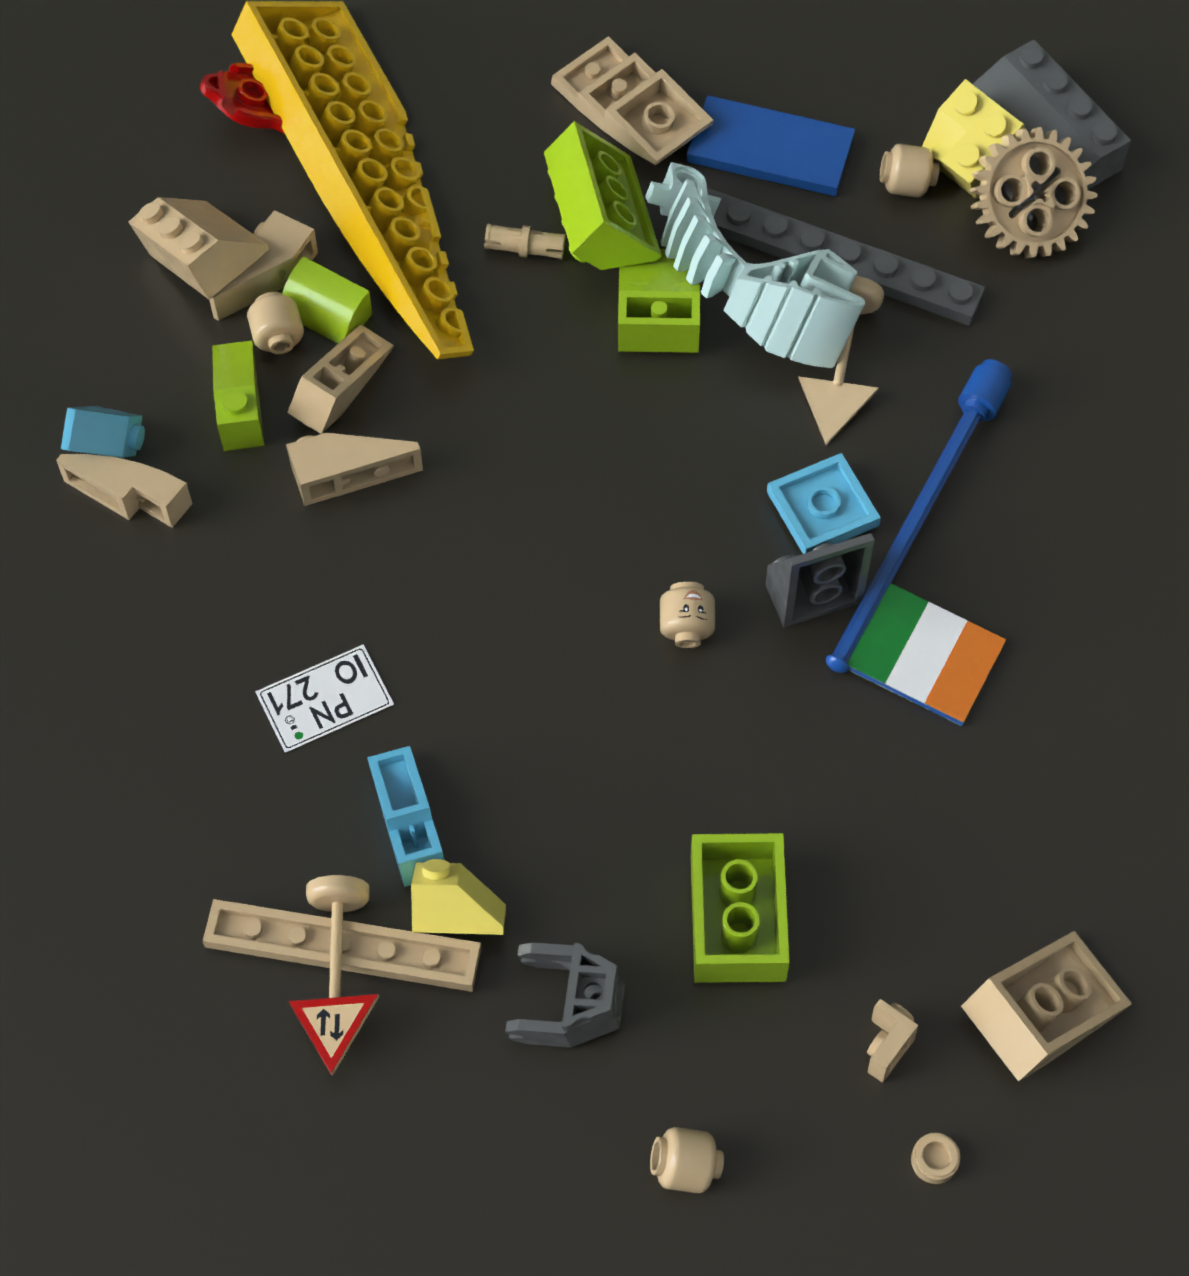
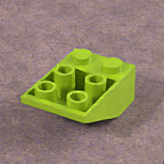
M660 249L662 256L657 261L619 267L618 352H699L700 283L691 285L686 280L689 269L686 271H676L673 266L675 259L667 258L666 249Z

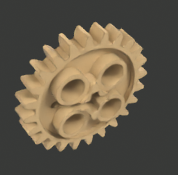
M1042 127L1032 129L1030 135L1027 129L1024 128L1017 130L1015 137L1011 133L1002 136V145L994 143L989 146L992 156L986 155L978 159L985 167V170L972 173L975 179L981 181L980 186L969 189L970 193L980 196V201L971 205V209H982L983 215L977 219L976 224L988 223L990 226L984 235L985 238L999 236L996 248H1005L1011 243L1010 255L1012 256L1020 255L1023 249L1025 258L1036 257L1037 251L1041 257L1051 255L1052 248L1056 252L1065 250V241L1070 243L1078 240L1074 229L1083 230L1088 228V224L1082 219V216L1094 214L1095 212L1093 208L1086 205L1087 200L1097 197V193L1087 191V185L1095 182L1096 177H1085L1084 171L1091 166V162L1079 163L1077 159L1083 149L1078 148L1069 151L1071 138L1066 137L1057 142L1056 130L1049 131L1043 136ZM1032 155L1037 157L1040 162L1038 174L1032 172L1029 165ZM1056 168L1058 174L1033 194L1032 186L1044 183ZM1004 182H1007L1012 188L1013 195L1010 201L1004 199L1001 192ZM1057 185L1061 186L1065 192V200L1062 204L1055 198L1054 192ZM1033 194L1036 200L1023 203L1015 212L1013 218H1010L1009 212ZM1030 211L1037 217L1038 224L1035 231H1032L1027 225V215Z

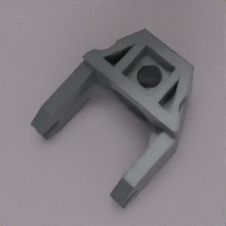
M531 942L519 945L517 956L522 958V964L536 968L569 970L570 973L563 1020L560 1022L527 1019L507 1021L505 1033L510 1034V1040L532 1045L574 1047L620 1029L626 985L617 965L600 955L592 954L580 943L563 945Z

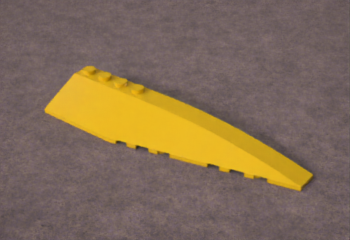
M246 1L231 35L246 63L252 64L254 78L263 84L268 93L266 100L273 113L281 117L283 121L282 129L340 231L397 312L437 359L471 356L474 349L463 311L457 309L455 303L458 293L455 283L450 282L446 269L449 262L446 252L440 250L438 243L441 239V234L428 189L424 188L421 183L422 167L420 162H415L413 155L415 147L413 135L407 133L405 127L408 121L406 111L343 1Z

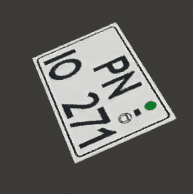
M364 645L255 691L285 753L394 705Z

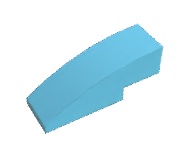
M407 746L367 757L404 887L410 886L412 883L415 862H426L431 859L444 860L443 851L411 748Z

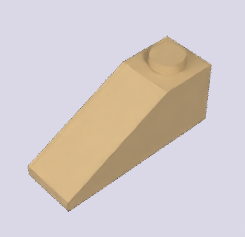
M360 324L301 376L287 413L300 420L307 427L322 434L342 416L390 354L394 345Z
M323 433L316 436H304L296 442L286 444L290 465L305 506L423 471L421 450L418 442Z

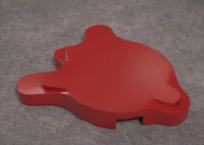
M233 63L226 72L220 70L217 73L207 74L203 77L200 84L201 92L205 97L214 102L227 117L244 126L275 129L285 134L282 129L283 121L281 117L273 113L266 100L268 93L263 84L257 81L252 74L254 70L252 64Z

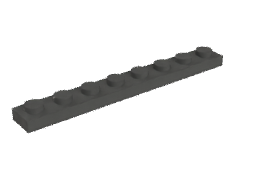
M707 188L708 195L721 198L713 218L719 231L726 239L782 259L816 250L829 249L857 271L856 276L868 278L878 283L883 288L885 296L970 326L984 296L985 286Z

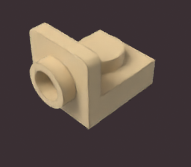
M879 999L874 1006L871 1020L883 1030L875 1037L867 1053L871 1056L868 1073L883 1083L914 1042L918 1024L914 1022L913 1016L902 1006L896 1003L889 1005Z

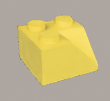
M965 79L938 109L922 147L930 149L933 155V162L939 163V170L975 199H978L979 195L969 192V189L980 186L981 181L972 176V173L985 170V167L978 159L986 155L992 156L989 146L994 143L1002 145V136L1011 133L1015 137L1016 131L1025 127L1022 122Z

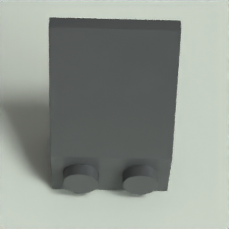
M872 533L837 544L824 543L817 546L811 552L798 556H782L768 565L765 586L783 627L861 603L865 593L875 541Z

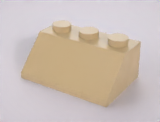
M158 197L153 202L143 206L139 213L128 221L150 256L209 300L270 250L264 241L207 201Z

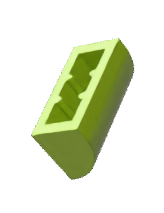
M304 256L292 270L282 292L283 295L291 297L297 303L302 324L305 327L337 344L360 324L364 326L373 314L370 293L367 289Z

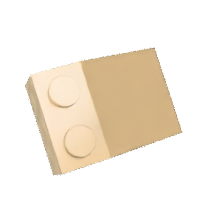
M1073 931L988 978L961 1007L1019 1082L1049 1064L1126 1010L1132 1003L1077 933Z

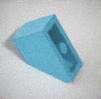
M99 406L69 407L66 413L61 449L122 458L136 456V451L141 449L145 437V428L141 426L142 415Z

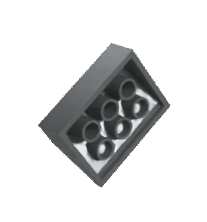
M1035 40L1004 55L973 83L976 88L1022 122L1029 135L1031 130L1037 127H1042L1043 136L1049 131L1056 130L1057 142L1066 137L1071 138L1069 151L1082 148L1083 151L1077 160L1079 163L1091 162V166L1084 171L1085 177H1096L1095 182L1087 185V190L1123 170L1131 143L1130 138ZM1032 155L1029 165L1032 172L1038 174L1040 162L1037 157ZM1056 168L1044 183L1032 186L1033 194L1058 174ZM1004 182L1001 189L1011 199L1013 195L1012 188L1007 182ZM1057 185L1054 192L1055 198L1062 204L1065 200V192L1061 186ZM1032 194L1030 197L1025 199L1021 204L1017 205V207L1020 208V206L1023 203L1036 199ZM1031 211L1027 215L1031 222L1037 219Z

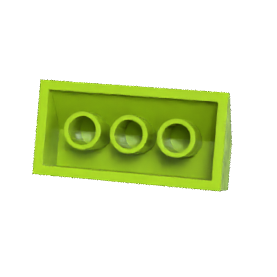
M574 121L544 151L548 166L547 172L555 191L554 197L560 209L561 223L567 234L570 253L579 262H588L600 270L657 261L662 255L631 156Z

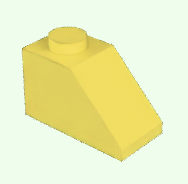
M442 859L415 862L411 883L412 932L504 934L506 904L461 863H449Z

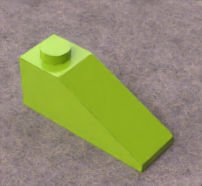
M253 341L213 345V391L217 427L223 450L229 451L265 446Z

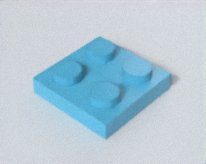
M842 453L767 484L769 497L803 554L811 552L817 546L824 543H840L876 528L880 524L881 517Z

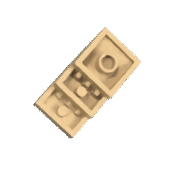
M609 36L552 75L551 85L576 109L609 136L654 165L659 164L713 124V119L663 69L655 73L636 53L628 56Z

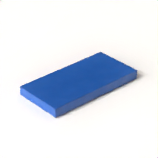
M707 95L703 110L713 119V124L691 140L687 152V162L836 197L854 140L855 129Z

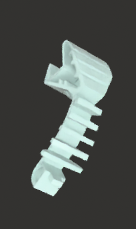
M671 162L663 183L651 181L645 198L648 203L660 206L661 215L668 216L661 239V246L666 247L665 253L667 258L675 259L673 266L676 271H686L689 269L686 280L691 285L698 284L704 280L701 294L706 298L713 297L723 290L729 296L723 311L741 328L745 327L746 332L760 346H764L767 352L783 358L789 357L790 360L802 364L826 368L835 367L865 305V300L862 297L849 292L856 278L857 271L829 249L816 250L769 263H746L727 243L713 218L721 198L708 195L706 179L701 172L692 167Z

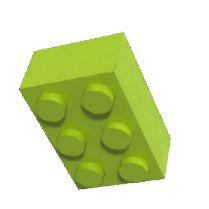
M783 833L692 834L691 886L694 983L786 982L789 968V942Z

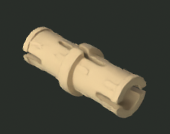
M487 224L484 249L519 253V257L525 258L530 254L562 260L566 234L531 230V226L523 225L522 229Z

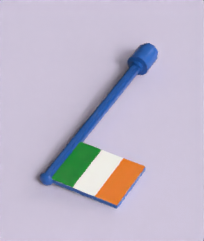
M992 359L983 361L972 372L958 398V404L964 413L837 647L832 655L826 657V664L832 671L845 673L849 670L960 726L966 720L1006 639L891 583L978 422L995 418L1012 386L1010 380L1012 378L1011 370L1005 364Z

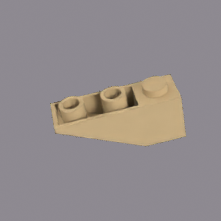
M274 210L265 222H261L254 231V235L264 241L270 250L209 300L214 319L219 321L253 304L260 295L276 292L284 288L288 277L301 258L304 256L312 261L318 254L314 229Z

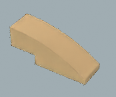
M61 454L56 460L64 482L128 520L140 508L173 528L192 505L186 482L162 470L139 462L92 454Z

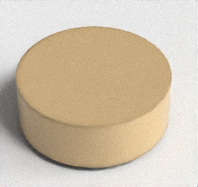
M941 1133L926 1134L915 1144L911 1155V1164L916 1175L923 1181L931 1184H941L947 1182L955 1175L960 1164V1151L950 1137Z

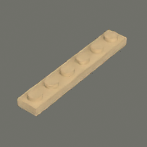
M213 899L203 937V944L205 948L330 968L331 918ZM343 920L341 970L473 992L481 954V943Z

